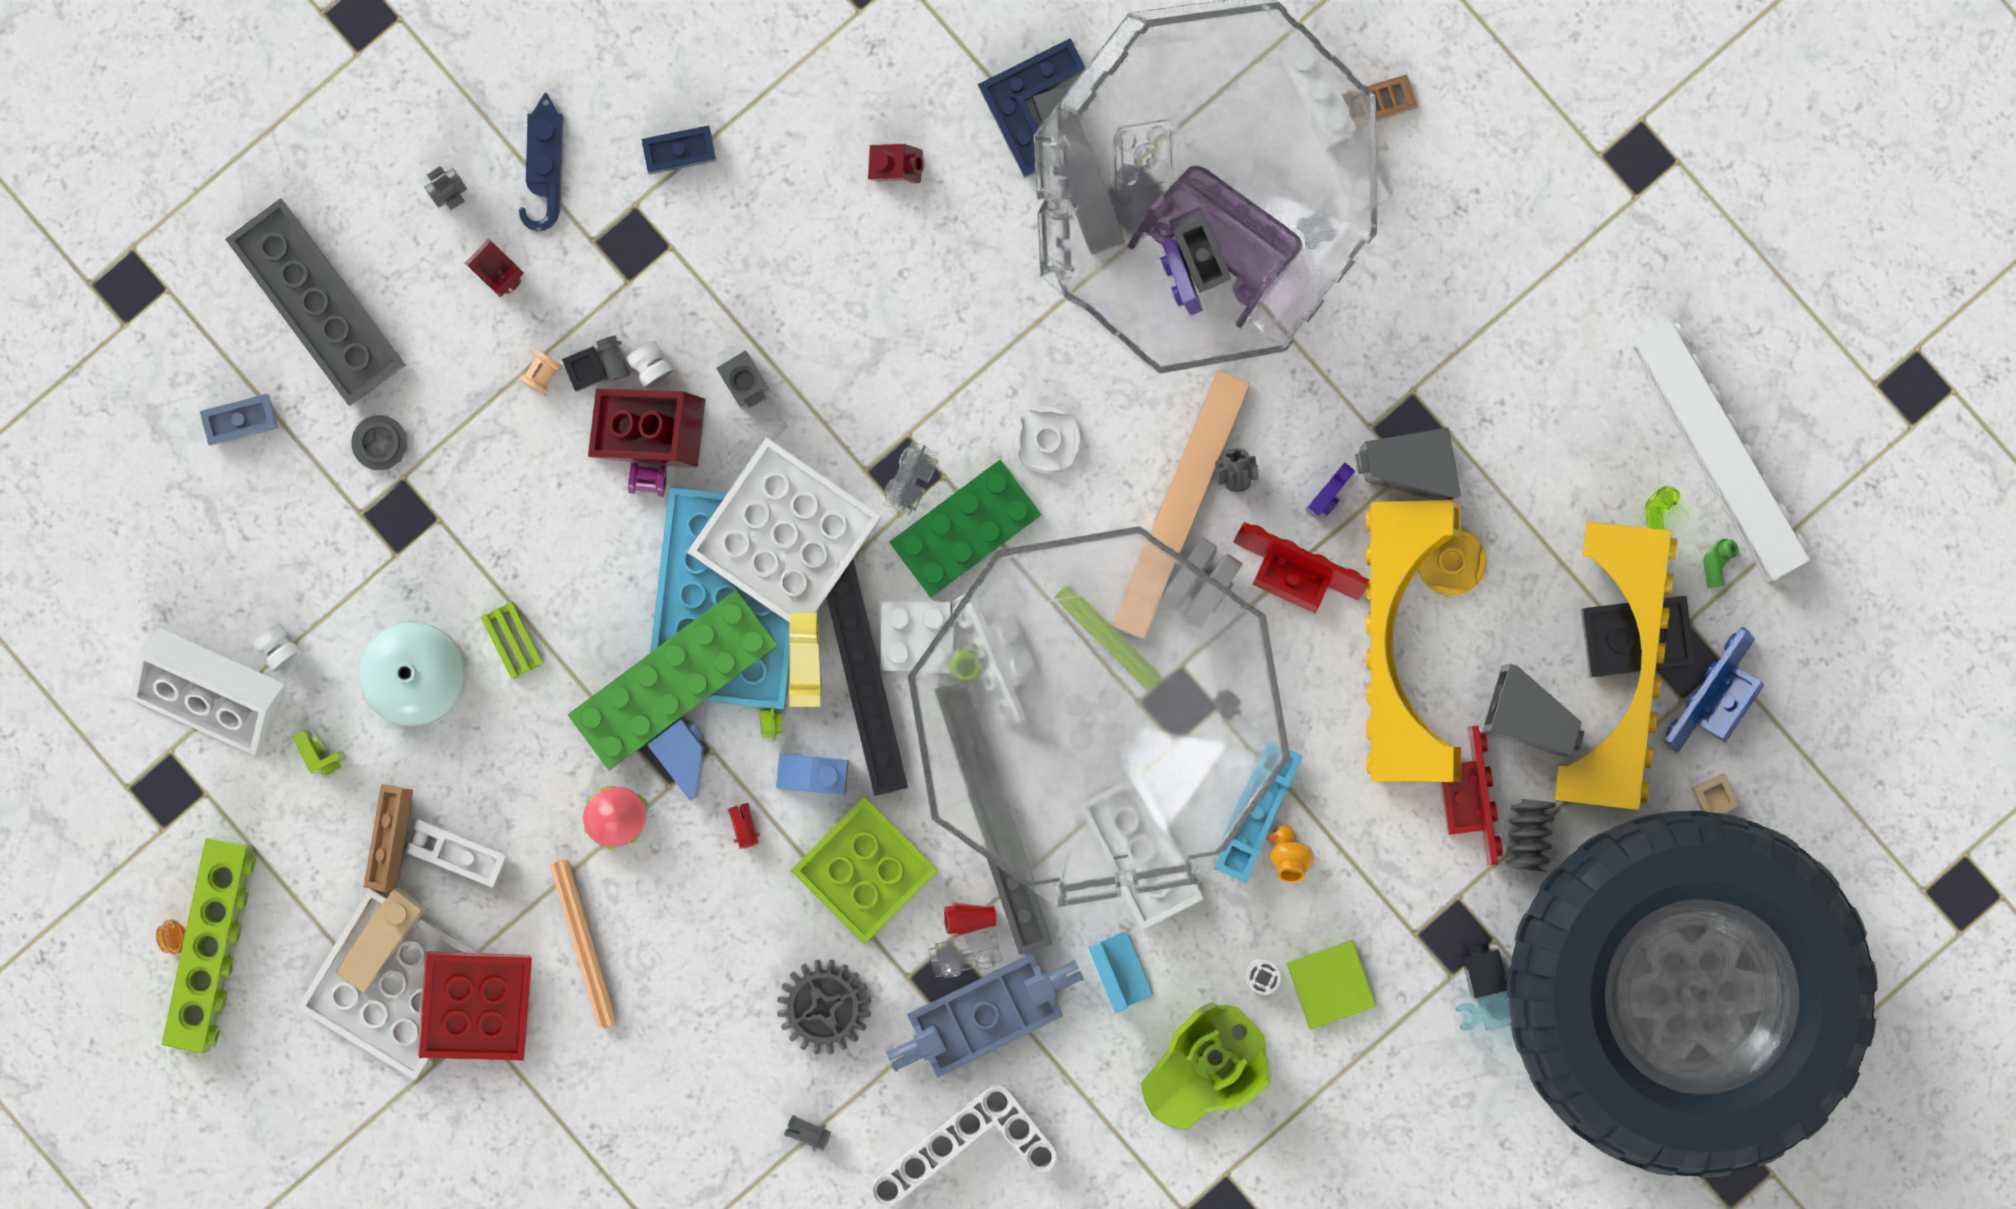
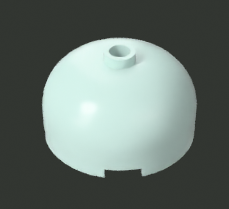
M420 622L398 623L379 632L365 648L359 665L360 688L366 702L382 718L404 726L428 725L445 717L459 702L464 692L465 659L457 643L443 630ZM405 666L411 669V676L407 680L402 679Z

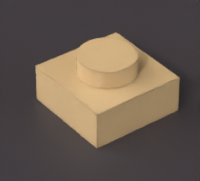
M1721 774L1691 788L1701 811L1723 814L1740 806L1726 774Z

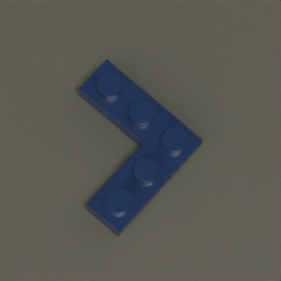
M1071 38L978 84V88L1024 178L1055 164V160L1025 101L1086 71Z

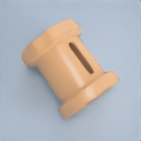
M536 350L534 353L535 360L526 375H521L519 380L546 396L548 392L546 387L555 372L561 370L563 365Z

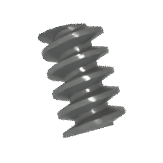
M1520 799L1521 803L1511 805V810L1519 813L1520 817L1509 820V823L1518 827L1519 830L1508 833V837L1517 841V845L1509 846L1506 850L1515 855L1516 858L1505 861V865L1514 869L1547 872L1541 869L1540 865L1550 863L1551 859L1542 855L1541 851L1552 849V845L1543 841L1542 838L1553 835V831L1545 827L1544 823L1554 821L1555 817L1546 813L1545 810L1556 807V803Z

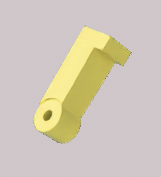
M790 613L789 707H821L822 672L818 614Z

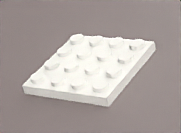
M766 437L687 553L790 623V613H816L882 516Z
M369 888L296 1009L416 1081L430 1058H419L417 1055L425 951L478 952L421 918L367 991L362 993L337 974L336 971L373 915L387 898L378 891Z

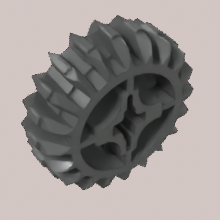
M815 960L814 972H811L809 966L805 963L801 965L804 977L801 978L794 971L790 974V978L796 983L795 986L783 983L781 988L790 993L789 997L779 996L777 1002L788 1004V1009L779 1010L777 1015L778 1017L789 1016L790 1021L783 1023L781 1028L782 1030H787L792 1026L796 1031L789 1037L790 1041H795L799 1035L805 1038L801 1043V1049L805 1050L811 1041L815 1043L813 1049L815 1054L820 1053L821 1044H826L828 1054H833V1042H838L840 1048L845 1050L848 1046L844 1037L848 1036L854 1042L859 1039L858 1035L853 1031L854 1027L862 1031L866 1030L867 1025L859 1021V1017L868 1018L871 1016V1011L861 1009V1005L871 1003V997L860 998L859 993L866 990L867 985L863 983L857 987L854 986L853 982L859 977L857 972H854L849 979L844 976L848 970V965L843 964L838 973L833 971L835 967L834 960H829L827 970H822L821 960ZM817 979H833L841 983L847 990L834 995L828 994L819 985ZM807 983L812 996V1005L797 1014V995L800 989ZM819 998H823L825 1002L834 1001L838 998L841 999L830 1008V1015L828 1016L824 1012H815L808 1015L819 1005ZM852 999V1018L849 1024L842 1030L838 1023L836 1011L840 1005ZM813 1019H820L830 1029L832 1035L815 1034L806 1029L802 1024Z

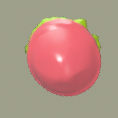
M616 786L601 787L597 794L587 798V805L583 813L584 830L594 842L606 846L609 850H615L616 847L628 843L633 844L637 841L646 823L648 811L646 799L631 789Z

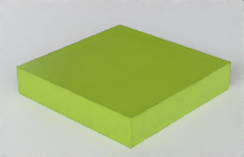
M1353 940L1286 963L1310 1030L1376 1007Z

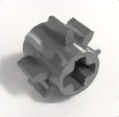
M439 166L427 174L431 182L424 186V188L438 208L446 204L453 210L465 202L460 194L466 191L467 187L454 168L445 172Z
M1230 449L1223 454V461L1218 460L1215 462L1218 484H1225V487L1230 491H1245L1251 486V480L1259 479L1256 457H1249V453L1246 450Z

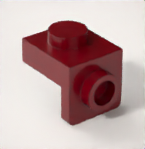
M907 144L870 145L868 180L921 183V175L924 169L922 149Z
M489 238L465 262L499 297H502L505 293H512L521 283L520 277L524 274Z

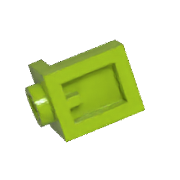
M303 730L292 736L310 774L320 772L322 777L327 776L340 769L341 765L339 762L347 758L344 752L339 751L324 759L322 754L326 752V749L317 733L312 735L309 730Z

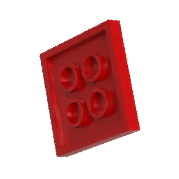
M425 951L418 1057L524 1061L532 966L531 955Z

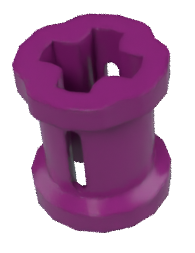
M631 463L628 493L635 494L636 491L654 492L659 497H664L667 466H660L659 469L639 467L637 463Z

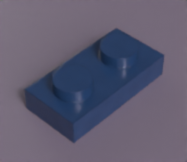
M709 125L641 139L649 175L717 161Z

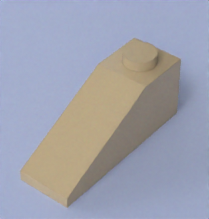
M393 889L373 915L336 973L362 993H365L428 908L403 889Z

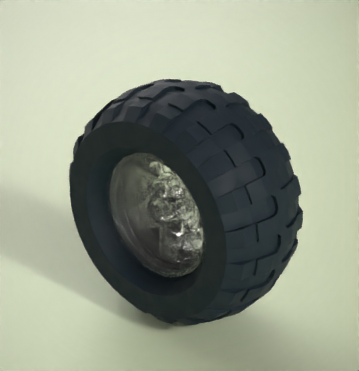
M1670 811L1639 816L1593 836L1581 844L1573 854L1561 865L1555 867L1545 878L1527 913H1524L1514 939L1516 942L1507 975V996L1509 997L1511 1016L1510 1026L1516 1049L1522 1058L1536 1091L1553 1112L1575 1134L1601 1152L1626 1164L1652 1173L1668 1176H1698L1700 1178L1720 1177L1749 1167H1760L1782 1157L1785 1151L1804 1139L1808 1140L1819 1132L1829 1121L1828 1116L1837 1107L1839 1102L1843 1098L1847 1099L1860 1076L1859 1067L1863 1061L1868 1046L1871 1047L1875 1034L1874 994L1878 990L1875 961H1872L1870 957L1869 947L1865 939L1867 932L1856 908L1852 907L1833 874L1821 862L1816 861L1805 850L1800 848L1796 842L1773 829L1734 815L1705 811ZM1687 927L1706 928L1692 945L1689 944L1677 929ZM1644 951L1651 971L1648 974L1630 978L1638 958ZM1710 951L1715 956V965L1712 969L1704 971L1700 966L1699 960L1703 953ZM1741 951L1749 962L1752 971L1737 968L1736 965ZM1676 953L1680 959L1679 968L1672 973H1668L1664 967V960L1669 954ZM1730 981L1734 985L1735 993L1731 999L1723 1001L1719 995V988L1723 983ZM1660 985L1663 988L1664 997L1658 1004H1651L1648 1000V991L1651 987ZM1691 986L1698 988V995L1695 1000L1687 998L1692 994L1689 989ZM1711 1013H1715L1719 1019V1025L1715 1031L1706 1032L1703 1027L1704 1018ZM1752 1013L1750 1021L1744 1030L1740 1022V1016ZM1674 1015L1681 1016L1684 1024L1682 1030L1677 1034H1671L1667 1028L1668 1020ZM1633 1017L1653 1020L1654 1025L1649 1042L1637 1028ZM1697 1044L1702 1045L1711 1055L1703 1058L1687 1059Z

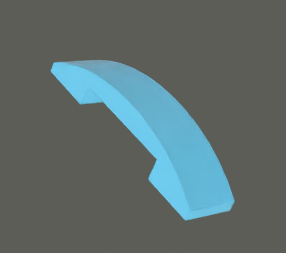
M1272 741L1270 742L1235 817L1214 869L1247 883L1283 797L1301 762L1302 755Z

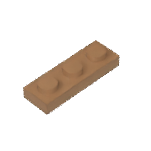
M381 784L363 886L365 888L388 893L397 888L403 847L406 842L408 818L412 808V789Z

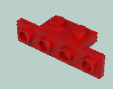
M1243 522L1233 541L1235 544L1264 557L1252 585L1315 614L1328 587L1355 600H1359L1369 583V579L1361 576L1359 572L1341 567L1329 561L1323 555L1313 554L1300 548L1291 540L1281 539L1272 535L1258 525Z
M1479 725L1468 726L1472 761L1461 763V782H1441L1448 835L1483 831L1487 864L1498 865V857L1503 856V848L1500 835H1494L1493 822L1498 821V813L1495 801L1489 800L1488 787H1493V778L1490 766L1485 767L1483 753L1488 752L1487 737L1485 731L1480 732Z

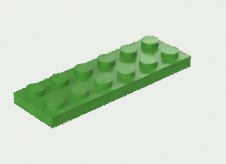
M735 590L567 715L608 771H611L778 647V645L740 593Z

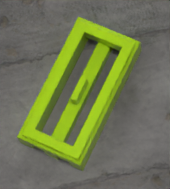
M512 601L480 617L511 679L544 664ZM507 612L510 613L533 659L530 663H527L504 617V614ZM496 618L521 666L518 669L515 668L492 623V620Z

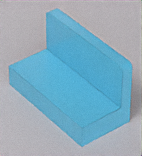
M1122 932L1088 946L1115 1014L1128 1009V1006L1152 996V991L1127 932Z

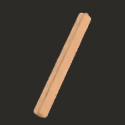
M561 860L551 864L552 875L597 1026L599 1028L610 1027L616 1024L615 1013L570 862L568 860Z

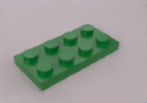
M1000 459L889 541V543L929 597L932 598L1042 516V514Z

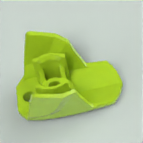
M1213 1002L1200 1007L1174 1032L1169 1048L1141 1082L1144 1101L1151 1115L1166 1125L1187 1130L1209 1112L1227 1111L1246 1105L1271 1083V1063L1266 1055L1264 1034L1238 1007L1217 1005ZM1236 1025L1245 1027V1035L1241 1038L1233 1037L1232 1031ZM1210 1051H1220L1221 1056L1217 1062L1208 1060L1207 1057Z

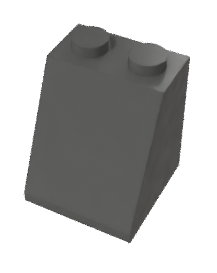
M1449 427L1366 441L1359 447L1360 451H1358V454H1355L1358 474H1364L1365 482L1434 500L1455 501L1461 497Z
M1514 664L1501 666L1482 732L1485 731V733L1560 756H1572L1574 750L1579 751L1584 738V731L1580 730L1582 722L1520 667Z

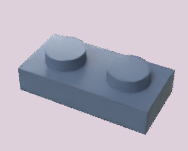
M269 394L200 411L207 442L210 446L278 428Z

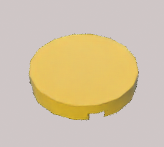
M1461 528V537H1452L1439 547L1422 564L1418 573L1423 583L1432 591L1444 596L1461 595L1472 590L1482 580L1487 567L1486 552L1475 535Z

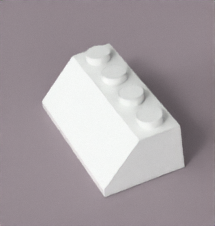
M157 627L138 653L130 699L256 756L279 708L284 684Z

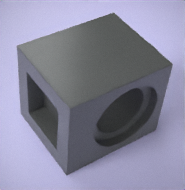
M746 350L716 368L740 407L746 404L750 408L766 398L764 392L769 390V387ZM742 373H750L754 377L753 386L745 391L737 389L735 384L736 378Z

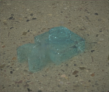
M1507 991L1479 997V1006L1466 1002L1456 1007V1012L1466 1010L1472 1015L1470 1022L1460 1025L1461 1030L1473 1029L1480 1021H1484L1486 1031L1510 1026L1511 1024Z

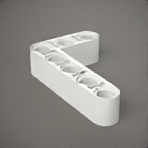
M992 1084L879 1174L872 1187V1196L881 1206L890 1207L899 1203L994 1125L1034 1172L1046 1173L1055 1166L1057 1161L1056 1148L1010 1089L1002 1084ZM991 1093H1003L1007 1098L1006 1106L1001 1110L992 1109L987 1103V1098ZM966 1114H973L978 1117L980 1126L973 1132L965 1131L960 1125V1119ZM1016 1119L1026 1121L1029 1125L1028 1133L1023 1137L1013 1136L1009 1131L1012 1121ZM939 1136L948 1137L953 1143L951 1151L946 1154H940L933 1148L935 1138ZM1037 1147H1045L1050 1151L1051 1158L1045 1164H1036L1031 1158L1032 1151ZM912 1158L922 1160L925 1164V1171L919 1176L909 1174L905 1165L908 1160ZM885 1180L893 1181L898 1187V1193L892 1198L883 1197L878 1190V1185Z

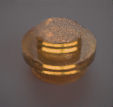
M174 919L167 920L156 930L157 944L164 953H181L186 930L178 921Z

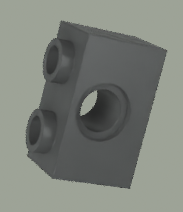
M1201 207L1168 221L1199 293L1232 279Z

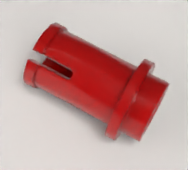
M749 803L741 804L739 809L738 805L727 809L736 835V839L733 841L734 844L738 843L739 849L758 845V837L761 836L760 832L756 833Z

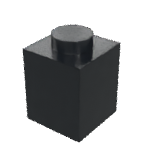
M1489 943L1469 947V954L1461 955L1471 997L1479 998L1507 991V980L1499 949H1490Z

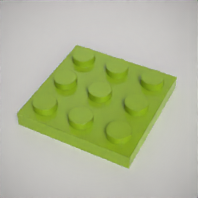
M865 796L791 870L864 945L938 871Z

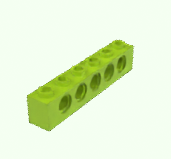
M205 838L161 1045L203 1054L210 1051L211 1046L215 1047L217 1044L220 1026H216L218 1012H223L227 1000V992L223 991L225 978H230L234 967V957H230L233 943H238L242 924L237 923L240 909H245L249 896V889L245 888L247 875H252L256 863V855L252 854L253 846L216 838ZM224 867L228 868L233 874V881L228 887L221 885L218 880V874ZM215 902L222 903L226 910L225 917L221 921L215 920L211 915V907ZM208 936L214 937L218 942V951L215 955L208 954L204 949V941ZM201 970L206 971L211 977V984L207 990L200 988L196 981L197 975ZM193 1005L201 1007L204 1012V1018L200 1024L194 1023L190 1019L189 1011Z

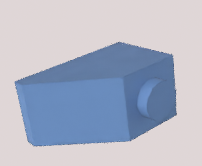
M681 719L650 742L648 746L687 798L693 800L699 794L705 750L701 740L705 737L693 721L687 724L685 720Z
M780 753L776 788L845 795L849 760Z

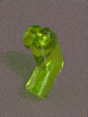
M1669 486L1661 487L1646 501L1645 516L1647 528L1665 530L1663 515L1680 501L1678 489Z

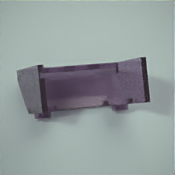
M1191 166L1152 205L1127 247L1134 250L1147 235H1150L1159 244L1175 238L1168 221L1201 207L1228 271L1237 277L1232 287L1233 293L1241 304L1247 306L1235 324L1241 329L1262 305L1302 249V241L1296 233L1212 172L1201 166Z

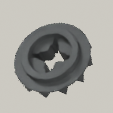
M384 415L370 416L361 421L353 432L351 440L353 454L363 466L369 469L389 470L402 461V457L408 449L407 434L399 422L391 417ZM375 429L382 438H393V440L384 445L385 456L377 448L366 449V447L371 446V443L376 441Z

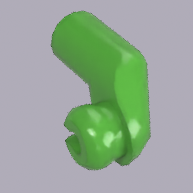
M1719 540L1705 554L1703 562L1707 588L1725 586L1722 568L1731 558L1736 557L1739 552L1735 541Z

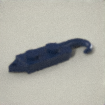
M546 92L541 97L532 114L527 113L526 184L533 194L547 198L546 216L540 221L531 220L527 216L524 207L519 209V216L523 225L534 231H545L551 228L558 220L560 214L564 116L558 114ZM544 101H549L548 105H543Z

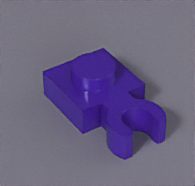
M1344 463L1305 510L1315 518L1321 512L1328 516L1340 501L1335 497L1336 494L1355 473V470L1347 463Z

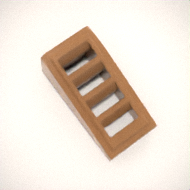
M1407 74L1343 94L1360 127L1418 108ZM1399 85L1401 86L1406 103L1401 105L1399 104L1394 87ZM1381 91H1388L1393 107L1387 108ZM1373 94H1375L1380 111L1374 112L1369 98ZM1361 98L1367 111V115L1364 116L1361 115L1356 101Z

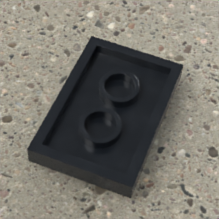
M1687 596L1664 598L1663 608H1670L1667 629L1660 628L1659 642L1666 643L1664 662L1663 664L1656 663V669L1696 665ZM1629 603L1582 608L1581 615L1590 678L1640 672L1642 659L1640 634Z

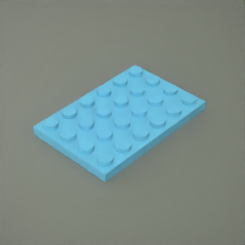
M669 487L650 653L733 591L737 590L777 643L778 647L705 701L785 710L790 660V623L687 553L727 493Z

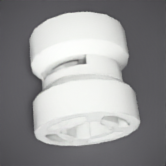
M656 341L643 345L626 358L631 368L637 369L639 372V380L644 388L657 384L674 371L669 362L663 360L660 356L661 349Z
M281 624L271 627L252 643L258 653L265 655L267 658L266 664L272 672L283 668L301 653L297 645L290 643L286 638L287 632Z
M1255 959L1245 969V982L1256 994L1269 995L1276 991L1280 985V970L1267 959Z

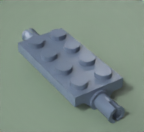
M1031 953L908 1013L907 1016L916 1034L913 1035V1040L890 1051H886L889 1061L901 1055L904 1056L892 1062L891 1065L894 1071L897 1072L899 1069L924 1058L925 1061L929 1060L938 1078L1063 1017L1055 999L1057 997L1056 993L1084 980L1081 971L1066 976L1079 969L1075 959L1047 974L1046 971H1041L1034 954Z

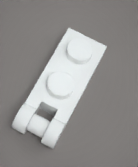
M417 819L413 828L416 830L412 842L408 841L404 852L495 888L508 855L437 827L429 822ZM429 836L437 839L433 851L425 848Z

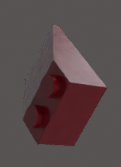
M596 388L588 457L662 466L698 467L706 399L684 391Z

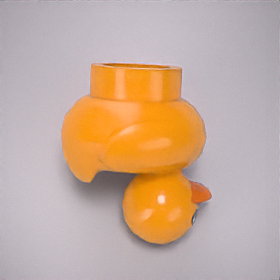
M1278 826L1267 837V840L1275 845L1270 852V862L1277 870V877L1287 883L1300 882L1305 878V872L1314 864L1313 851L1309 846L1295 843L1296 835L1290 826Z

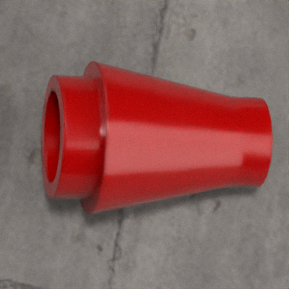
M953 902L952 906H945L944 922L946 933L955 934L958 937L987 927H995V907Z

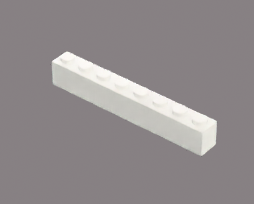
M1669 318L1634 338L1628 344L1766 582L1775 581L1810 561L1806 554L1809 552V547L1800 534L1795 535L1789 525L1792 522V518L1786 507L1782 503L1778 505L1771 494L1774 492V487L1770 479L1764 473L1760 475L1754 464L1757 458L1753 450L1747 443L1743 445L1737 435L1739 427L1730 413L1725 414L1719 402L1722 401V398L1717 388L1712 383L1707 384L1701 373L1704 371V367L1699 357L1695 353H1689L1684 344L1687 341L1684 331L1678 323L1673 324Z

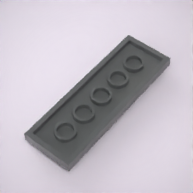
M278 199L225 239L349 406H352L406 366L283 199Z

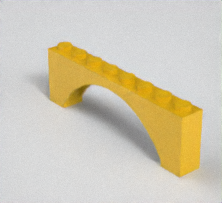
M1454 500L1371 502V510L1366 512V528L1368 531H1371V545L1366 547V562L1368 566H1371V580H1369L1366 588L1367 600H1371V614H1368L1366 617V632L1368 635H1371V649H1368L1366 652V666L1368 670H1371V684H1367L1366 701L1368 705H1371V719H1367L1366 736L1368 740H1371V753L1367 754L1366 770L1368 774H1371V781L1461 782V747H1453L1439 737L1415 711L1399 680L1393 649L1394 624L1398 607L1413 576L1439 547L1452 537H1461V502Z
M1586 521L1583 557H1592L1604 568L1628 600L1640 634L1642 649L1641 672L1633 701L1613 732L1583 757L1569 765H1558L1555 800L1633 810L1640 809V802L1647 803L1650 782H1643L1644 768H1651L1654 748L1647 747L1648 733L1655 734L1658 713L1651 712L1652 698L1659 699L1662 678L1655 677L1656 663L1663 664L1666 645V643L1659 642L1660 628L1667 629L1670 610V608H1663L1664 594L1672 593L1674 573H1667L1668 559L1676 558L1678 541L1677 538H1671V530Z

